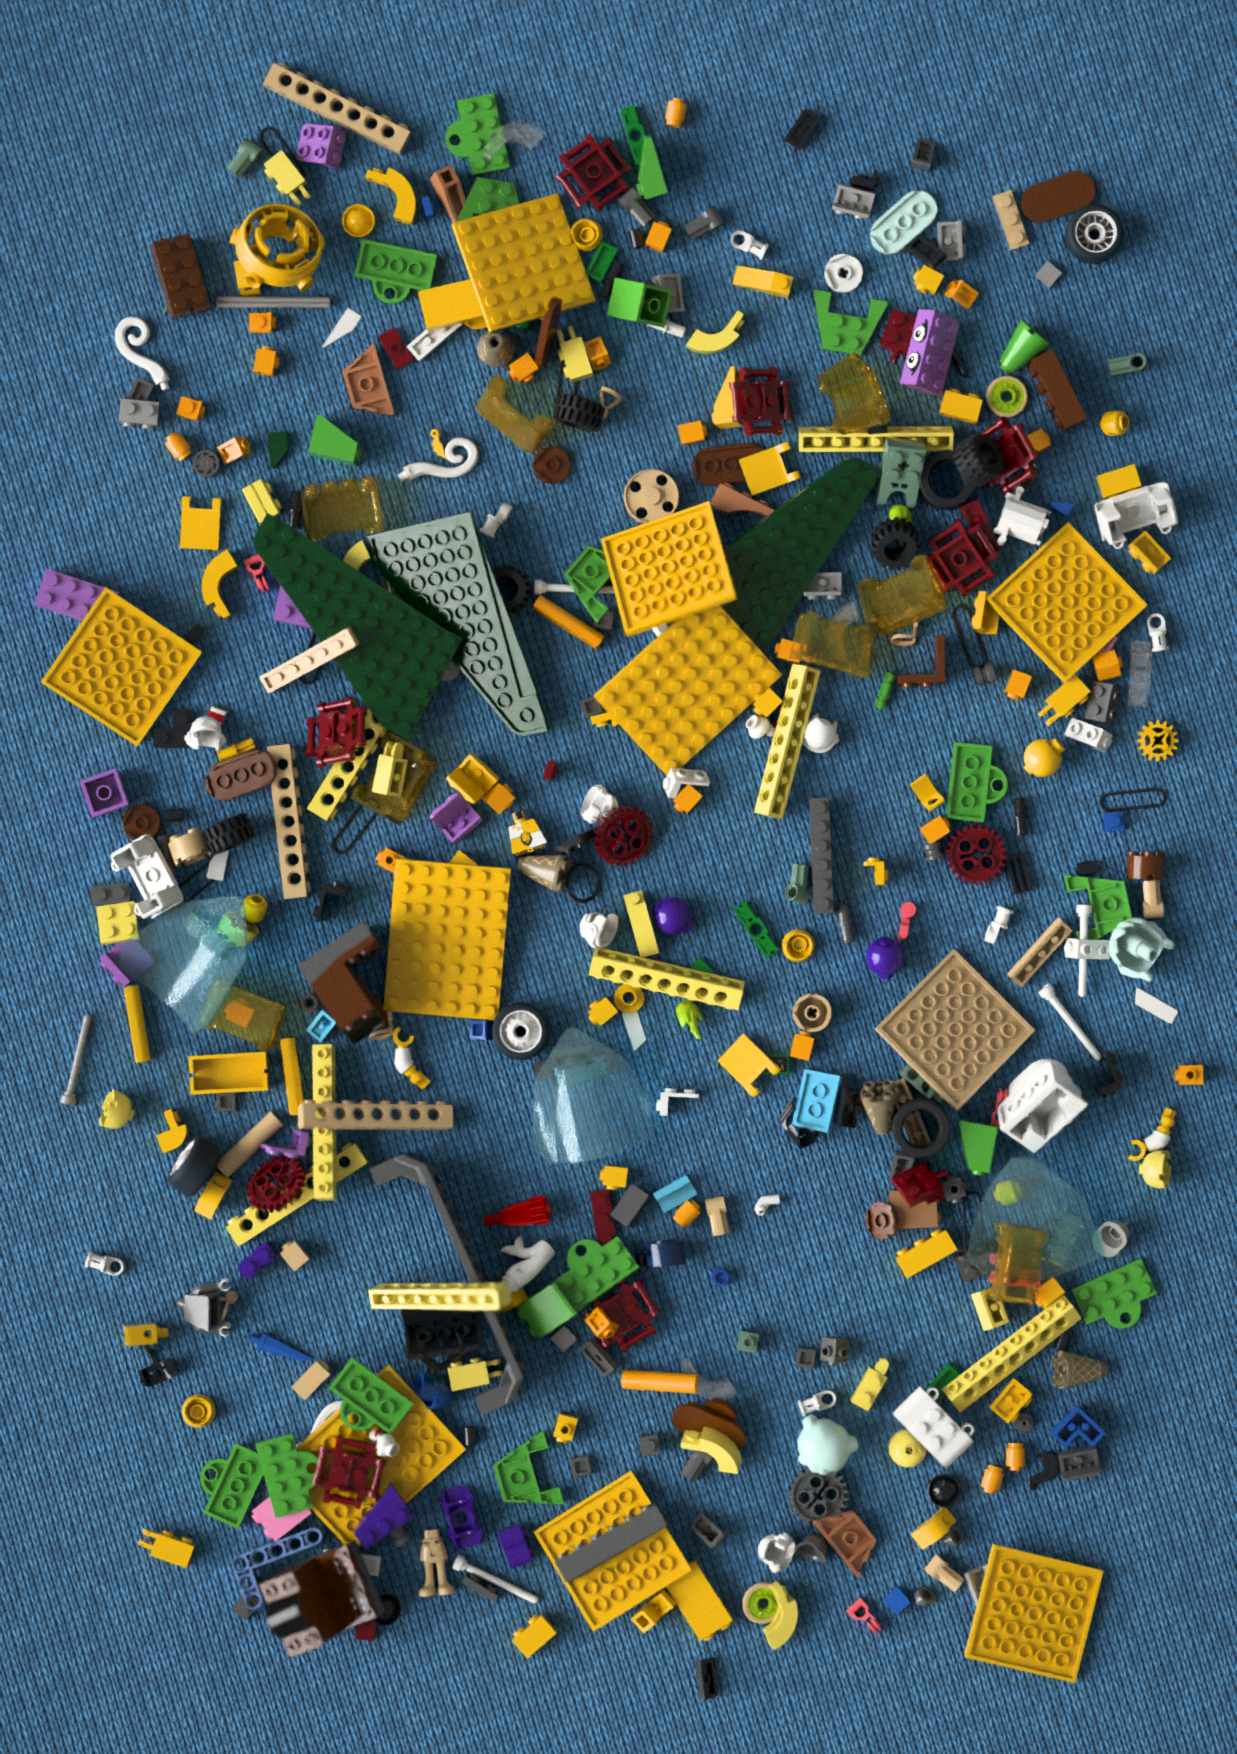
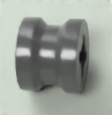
M940 842L922 847L926 853V862L944 857V853L940 850Z

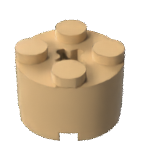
M198 827L188 830V834L182 836L177 834L169 838L168 847L176 867H180L179 863H184L187 866L205 859L204 855L206 853L209 856L211 855L203 837V831H199Z
M805 994L798 998L793 1006V1020L804 1031H820L828 1025L831 1019V1006L821 995ZM808 1008L817 1010L814 1018L807 1016L809 1013Z

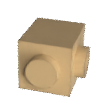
M289 1240L281 1247L283 1251L280 1255L294 1271L310 1259L309 1255L297 1241L292 1243Z

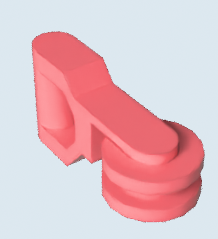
M257 554L245 559L248 572L253 574L258 589H261L262 593L265 592L264 588L268 591L269 587L265 577L262 576V580L256 578L264 574L263 570L266 564ZM261 561L260 569H251L250 565Z
M905 902L900 908L902 915L898 934L900 941L906 939L910 917L916 912V907L911 902Z
M999 1088V1092H997L995 1110L991 1112V1126H1000L999 1119L995 1118L998 1113V1103L1001 1104V1101L1007 1098V1089L1002 1092V1088Z
M859 1598L846 1610L847 1613L854 1620L865 1621L868 1617H871L872 1623L867 1622L866 1624L876 1635L879 1634L877 1630H883L880 1627L881 1624L868 1611L869 1606ZM863 1606L866 1609L865 1615L857 1617L854 1613Z

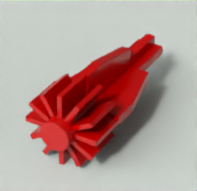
M540 1195L530 1197L527 1201L500 1210V1213L484 1216L483 1221L485 1227L503 1223V1226H525L533 1223L534 1226L550 1223V1214L553 1213L551 1203H547V1197Z

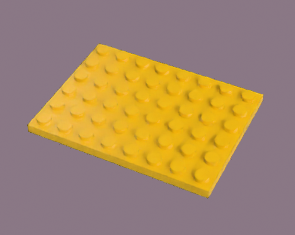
M718 605L675 620L593 696L667 776L670 768H681L755 701L754 697L758 693H763L782 674L724 609Z
M395 859L383 1011L391 1009L393 1012L484 1020L495 1019L499 1013L511 868Z
M388 1364L377 1376L414 1402V1404L391 1433L395 1438V1442L399 1444L397 1454L392 1458L389 1456H378L375 1446L373 1456L387 1460L378 1489L380 1492L379 1497L392 1481L407 1503L466 1450V1447L431 1409H426L427 1405ZM339 1408L297 1446V1450L312 1452L319 1458V1446L324 1445L334 1448L338 1434L344 1435L346 1438L370 1443L372 1440L369 1435L372 1430L380 1429L382 1434L389 1433L375 1423L370 1428L362 1431L350 1429L343 1423ZM354 1413L350 1414L348 1421L353 1424L357 1423L359 1416ZM346 1445L341 1446V1448L367 1453L368 1451ZM327 1454L322 1479H327L332 1454ZM311 1462L307 1465V1470L314 1473L317 1465ZM371 1463L365 1488L371 1489L376 1464ZM315 1485L310 1488L309 1493L313 1504L311 1509L343 1544L355 1540L359 1547L361 1543L355 1536L354 1529L378 1498L363 1495L361 1508L355 1509L354 1506L337 1502H323L325 1486ZM331 1488L330 1493L354 1499L357 1497V1493H349Z

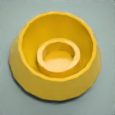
M354 204L348 207L342 216L344 230L354 237L368 235L375 225V216L372 210L362 204Z
M579 219L571 227V238L578 250L591 251L598 247L602 241V228L594 219Z
M795 929L785 935L782 940V950L789 960L803 962L812 956L815 950V942L809 932L803 929Z
M196 1394L190 1396L184 1402L182 1415L188 1425L194 1428H202L212 1422L216 1409L209 1397Z

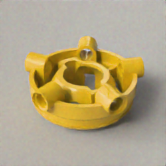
M284 204L264 205L252 211L240 228L234 226L229 243L236 245L238 259L248 272L245 276V281L253 288H258L262 283L277 287L296 285L301 291L307 290L314 283V279L311 276L317 269L322 250L325 248L323 235L314 221L299 209ZM260 219L261 221L253 235L252 245L249 246L248 241L253 229V222ZM286 221L294 222V228L288 227ZM276 236L284 238L289 243L296 241L299 247L291 254L279 253L274 262L267 258L271 248L264 241ZM316 251V255L311 261L306 259L299 263L304 258L305 253Z

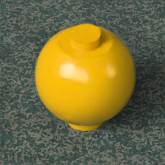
M1056 738L1052 741L1047 739L1035 740L1027 746L1024 752V763L1026 764L1024 768L1030 775L1034 774L1038 777L1051 776L1060 768L1062 763L1061 753L1065 749Z

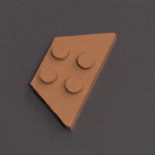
M371 344L364 353L359 355L352 364L342 371L352 407L357 410L394 416V410L374 344Z
M853 1510L813 1521L814 1525L858 1578L861 1575L860 1570L864 1562H867L870 1556V1550L873 1549L877 1541Z

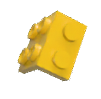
M473 752L468 755L458 768L446 777L450 786L457 789L464 799L472 804L480 800L500 779Z

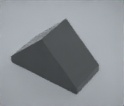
M917 138L910 167L929 172L936 143Z
M894 1151L889 1180L891 1181L892 1176L912 1168L915 1156L912 1157L908 1153Z
M701 1513L690 1526L711 1549H714L725 1536V1531L704 1513Z

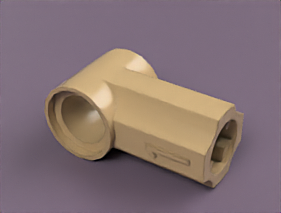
M1160 880L1143 881V918H1163L1164 908L1163 901H1161Z
M724 1197L705 1199L713 1236L729 1233Z
M935 1555L924 1568L929 1575L936 1580H940L953 1592L964 1581V1578L950 1568L949 1564L938 1555Z

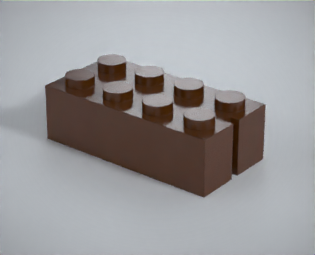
M190 233L173 237L171 242L169 238L152 242L150 250L170 320L187 317L189 313L192 316L208 312L210 303Z
M1053 349L1033 358L1028 364L1029 368L1027 370L1031 378L1036 379L1038 383L1036 385L1037 391L1040 396L1044 395L1046 399L1044 404L1047 411L1053 413L1055 417L1053 422L1057 430L1061 429L1063 433L1083 423L1087 417Z

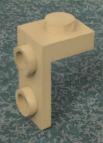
M317 1360L295 1382L292 1389L306 1400L332 1373L329 1370L330 1366L323 1360L321 1362Z

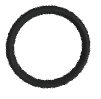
M578 863L569 870L566 876V890L574 901L588 903L598 894L600 878L592 865ZM579 867L589 868L596 878L595 891L587 899L575 897L570 889L569 881L571 874Z

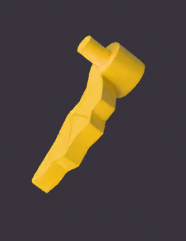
M435 428L430 432L431 436L434 437L432 442L433 451L438 456L447 459L443 443L440 442V430Z

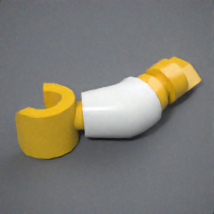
M399 1026L392 1033L393 1042L398 1046L395 1051V1067L400 1074L403 1073L406 1077L409 1076L411 1078L410 1081L423 1090L431 1081L420 1070L417 1071L416 1066L413 1064L414 1061L411 1058V1051L408 1045L412 1043L414 1036H409L406 1042H401L398 1039V1033L401 1031Z
M1166 1107L1160 1120L1162 1124L1157 1127L1156 1131L1154 1130L1153 1134L1146 1137L1144 1142L1131 1140L1132 1145H1138L1141 1148V1153L1138 1156L1130 1155L1128 1159L1136 1162L1144 1157L1146 1151L1152 1152L1165 1148L1171 1139L1170 1127L1173 1128L1174 1118L1177 1112Z

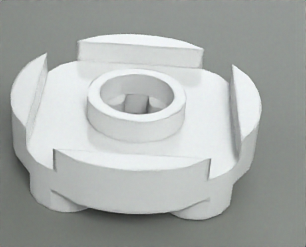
M838 254L827 263L824 277L827 285L835 292L847 293L856 289L860 284L863 270L860 262L855 257L848 254ZM840 269L848 270L847 278L839 277Z

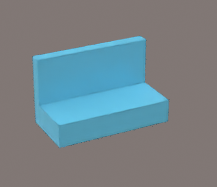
M684 1175L655 1191L653 1195L665 1213L696 1196L697 1192L688 1176Z

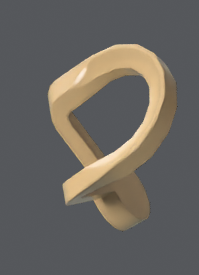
M601 387L599 391L601 405L605 408L602 420L607 418L609 409L622 401V396L607 387ZM603 392L612 394L617 400L605 407Z
M914 617L913 635L897 634L892 636L891 642L899 646H913L915 644L916 630L918 629V617ZM897 638H913L912 641L896 640Z
M391 1009L386 1011L389 1029L370 1033L369 1038L371 1040H381L392 1036L393 1019Z
M228 1291L225 1297H220V1301H226L220 1317V1323L226 1316L229 1303H235L238 1298L237 1294L233 1291Z

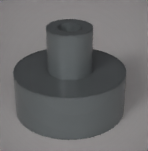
M1020 1412V1415L1013 1423L1018 1431L1027 1432L1033 1426V1419L1028 1413Z
M957 1527L949 1528L950 1530L942 1539L943 1543L953 1548L961 1545L963 1542L961 1531Z
M925 1586L920 1587L914 1594L917 1606L928 1607L935 1600L933 1592Z

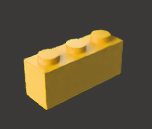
M938 1228L931 1232V1237L926 1240L920 1238L914 1242L915 1246L908 1249L905 1247L897 1252L898 1255L895 1259L906 1278L957 1251L946 1229L941 1230Z

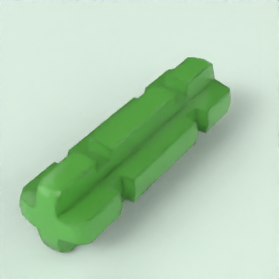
M890 672L885 674V682H882L877 695L879 698L876 699L874 704L876 708L885 709L887 704L885 701L888 700L893 688L892 683L896 679L895 674Z

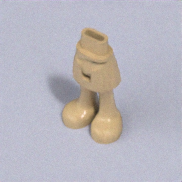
M439 1529L424 1530L420 1561L424 1562L426 1579L424 1587L419 1590V1597L436 1595L434 1563H436L438 1574V1594L447 1595L455 1593L454 1586L450 1585L447 1581L445 1560L448 1559L442 1541L443 1539L440 1537Z

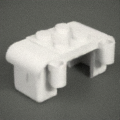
M1165 482L1110 497L1094 505L1102 540L1105 541L1106 538L1108 543L1116 549L1123 547L1124 541H1126L1123 535L1125 532L1156 523L1163 534H1167L1171 531V526L1178 524L1174 500L1171 497L1169 485Z
M145 834L111 854L112 869L120 871L128 867L144 898V901L135 904L134 912L142 918L152 916L153 919L183 901V895L177 885V881L151 835Z
M918 1387L892 1414L947 1469L974 1442L970 1438L974 1428L970 1423H963L960 1428L934 1401L938 1397V1391L935 1387L927 1388L926 1392L921 1387ZM931 1390L935 1391L934 1396H929ZM966 1426H970L969 1432L964 1431Z

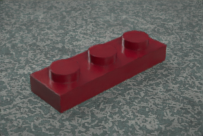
M978 498L961 505V511L969 528L971 529L980 523L983 527L982 531L995 551H1001ZM974 533L973 536L985 558L988 557V552Z
M609 1189L590 1192L597 1243L602 1247L616 1237L613 1217L610 1216L612 1207Z

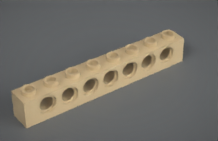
M273 63L263 82L264 87L399 155L402 154L411 136L407 126L398 123V125L392 123V119L382 114L380 117L374 114L375 111L368 106L363 108L357 105L358 102L350 97L345 99L340 96L338 91L334 89L329 91L323 88L324 85L316 80L311 82L306 79L304 74L297 71L296 73L289 71L290 68L282 63H279V65ZM291 78L292 83L289 86H284L282 84L283 79ZM306 86L309 88L308 93L300 94L299 89ZM324 95L326 100L323 103H318L316 101L317 96ZM337 103L343 105V109L339 112L333 110V106ZM353 112L360 113V118L352 120L350 115ZM369 121H376L377 126L374 129L368 128L367 124ZM387 129L394 130V135L386 137L384 132Z
M291 744L267 746V752L273 756L277 765V773L271 783L284 899L308 897V893H311L310 881H306L309 867L308 862H304V855L307 854L306 843H302V836L305 835L304 825L300 824L299 819L303 815L302 806L298 805L297 798L300 797V788L295 784V779L298 778L297 767L293 766V759H296L295 748H291ZM282 759H286L288 762V767L284 770H280L278 767V762ZM284 778L290 780V786L287 789H282L280 786V782ZM286 797L292 799V805L289 808H285L282 805V801ZM288 816H292L295 820L294 825L291 827H287L284 823L285 818ZM290 835H294L297 839L294 846L287 844V838ZM293 854L299 857V862L296 865L289 863V857ZM295 873L301 876V881L298 884L291 882V876Z
M305 1100L304 1103L298 1106L299 1129L450 1130L453 1128V1105H447V1102L444 1101L435 1102V1105H428L427 1101H419L416 1104H409V1101H399L398 1104H391V1101H379V1104H372V1101H360V1104H353V1101L346 1100L342 1101V1104H335L334 1100H325L323 1103H316L315 1100ZM316 1110L322 1111V1119L316 1116ZM335 1110H339L342 1113L341 1119L335 1117ZM354 1110L360 1112V1120L354 1117ZM373 1110L379 1113L378 1120L372 1116ZM392 1110H394V1111L397 1112V1114H398V1119H397V1120H395V1119L392 1118V1116H391V1111H392ZM410 1111H414L416 1113V1120H413L410 1117ZM429 1111L434 1112L435 1120L429 1118Z

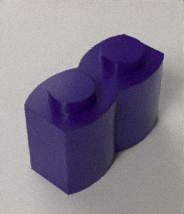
M265 1242L258 1246L252 1255L245 1258L239 1264L238 1270L246 1279H249L256 1275L263 1265L273 1260L277 1251L269 1242Z
M518 1523L497 1531L511 1569L533 1561L532 1556L535 1554L531 1544L527 1545L525 1538L528 1535L524 1526L520 1527Z

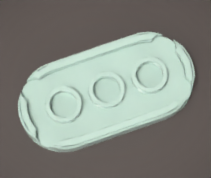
M911 191L873 224L870 233L871 242L875 249L883 254H896L930 226L937 215V203L933 196L925 191Z

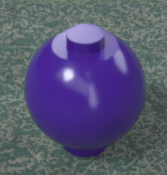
M665 898L660 902H656L652 909L654 912V923L664 934L678 935L683 931L689 933L694 926L695 920L691 918V910L688 904L680 898Z
M884 936L873 941L867 949V964L874 973L878 974L880 979L892 978L893 974L899 971L904 963L905 956L902 946L890 937Z

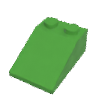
M649 135L644 137L637 178L639 183L636 184L638 194L645 199L668 193L652 137Z

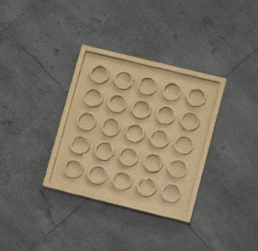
M955 949L875 1028L955 1111L1035 1031Z

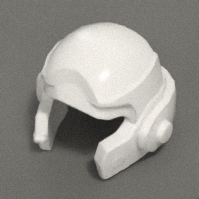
M817 713L808 720L802 743L812 752L824 753L839 742L838 734H836L837 721L831 724L825 719L818 718L819 714Z
M209 716L197 718L192 723L190 731L185 735L186 743L191 748L197 750L200 749V746H209L216 748V751H218L226 743V738L221 731V725L216 719Z
M603 785L593 786L587 792L582 804L581 815L583 819L591 824L603 823L601 816L607 818V811L614 813V807L618 809L616 797L608 793Z
M598 912L585 914L580 922L581 936L593 948L602 949L608 946L616 934L618 916L612 913L608 914L606 918Z
M786 1532L779 1535L770 1534L765 1536L759 1543L758 1554L760 1559L769 1565L772 1572H782L789 1566L793 1558L796 1543L793 1537L789 1536Z

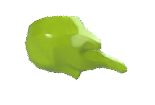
M896 504L891 507L889 512L890 520L898 517L899 520L904 518L907 523L909 521L912 523V515L905 505ZM899 539V544L902 546L905 541Z
M681 1001L676 1007L678 1021L683 1028L688 1024L690 1032L697 1039H700L702 1036L698 1031L697 1018L702 1021V1015L692 1001Z

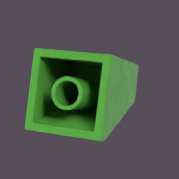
M615 278L607 315L665 328L673 290Z
M317 414L308 451L312 457L356 466L357 462L360 463L362 451L358 443L323 416Z
M957 1119L956 1125L967 1168L972 1170L971 1173L984 1176V1173L990 1172L998 1127Z
M555 1280L518 1305L519 1311L516 1312L522 1321L526 1320L530 1325L528 1330L533 1337L537 1336L539 1339L577 1314Z

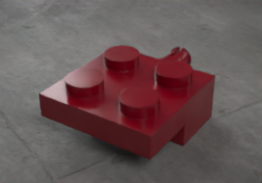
M894 308L878 347L893 352L889 363L892 364L895 357L893 365H897L900 355L907 356L916 317Z
M923 1162L892 1176L891 1182L910 1207L924 1201L929 1205L944 1198V1187L939 1180L947 1177L948 1172L946 1169L934 1173Z

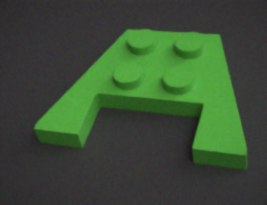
M477 177L457 221L471 218L473 215L478 216L519 204L515 183Z
M814 289L822 349L861 356L887 307L888 301L871 299L868 318L828 312L831 292Z
M587 546L564 573V577L592 618L598 623L608 612L609 608L597 600L595 596L609 581L611 576L604 551Z
M1064 875L1067 893L1082 889L1088 890L1095 928L1088 929L1087 940H1097L1117 928L1120 922L1132 918L1125 881ZM1077 931V939H1080V931Z
M544 1431L539 1432L493 1464L503 1502L564 1504L560 1486L544 1491L539 1490L529 1453L548 1448Z

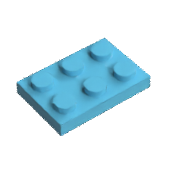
M804 1069L792 1124L796 1127L830 1133L842 1077Z

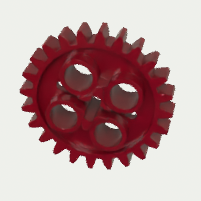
M621 805L620 810L614 807V813L607 811V818L601 816L603 823L597 822L600 829L594 830L598 834V836L593 837L597 842L594 846L598 849L597 853L605 861L607 860L609 864L612 865L614 863L619 867L621 863L626 867L627 861L633 865L635 858L640 861V854L646 856L645 849H651L648 843L654 841L650 838V836L655 834L650 830L654 826L649 823L651 819L646 816V813L637 807L633 808L629 805L626 809L624 805ZM633 821L632 825L628 827L629 822ZM613 828H616L615 831L612 834H610L611 830Z
M971 824L969 830L963 826L964 832L962 833L956 830L958 836L951 835L954 842H947L951 850H945L946 853L950 854L945 860L951 861V864L947 867H954L951 874L958 873V880L964 877L965 884L968 880H971L973 886L977 880L980 885H982V880L984 879L989 883L990 876L996 879L994 873H1002L999 866L1005 867V864L1001 861L1007 859L1006 856L1002 855L1007 849L1001 848L1005 841H998L1001 835L994 836L995 829L988 832V825L984 830L981 829V824H978L977 829H974L973 824ZM982 838H986L990 842V846L987 849L979 847V841ZM968 841L971 844L968 852L960 850L961 842ZM974 849H977L978 852L993 851V854L979 856V860H975L974 857L959 858L960 855L974 853ZM989 857L992 859L993 864L990 868L982 866L983 858ZM971 860L974 867L971 871L963 869L964 861Z
M280 1155L277 1160L274 1156L272 1162L267 1159L266 1165L259 1164L261 1169H254L256 1174L250 1176L252 1181L247 1182L249 1188L246 1189L248 1192L247 1197L258 1210H262L264 1213L268 1210L270 1213H273L274 1209H276L277 1212H280L282 1206L287 1209V1204L293 1205L292 1200L294 1198L299 1199L297 1194L304 1192L301 1187L306 1186L304 1180L307 1179L304 1175L306 1172L295 1158H284ZM269 1175H272L285 1191L283 1194L268 1178Z

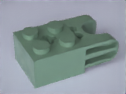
M886 437L880 465L882 471L879 475L876 490L877 504H886L892 492L901 491L905 494L907 508L915 507L926 454L924 441Z

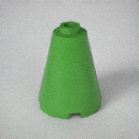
M1021 320L999 360L1001 363L1000 368L1007 374L1009 372L1014 374L1047 349L1050 343L1029 324Z

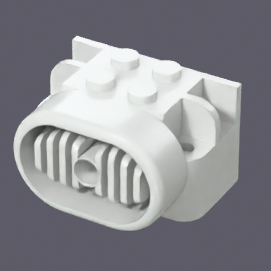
M1041 1059L1029 1065L1010 1083L1007 1098L998 1107L1000 1128L1003 1132L1035 1153L1048 1140L1056 1136L1066 1124H1069L1088 1103L1081 1098V1090L1073 1084L1072 1078L1061 1062L1053 1059Z

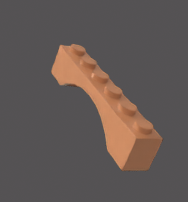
M449 165L434 172L430 181L452 222H457L466 199L461 182L452 165Z
M728 483L724 485L719 484L710 502L711 507L725 514L750 512L767 517L775 511L769 508L770 504L762 500L757 502L751 499L752 495L744 491L739 493L734 490V486Z

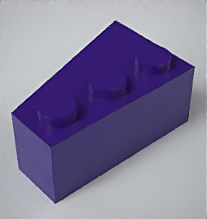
M392 1481L354 1529V1534L364 1549H367L413 1518V1512Z

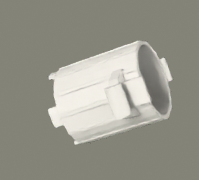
M1021 486L1016 488L1014 495L1007 493L1005 496L1007 499L997 526L993 530L994 533L1000 535L997 540L999 546L1004 545L1007 535L1040 545L1041 541H1038L1037 538L1038 536L1041 537L1044 529L1047 528L1049 520L1045 519V516H1050L1051 512L1019 500L1024 491Z

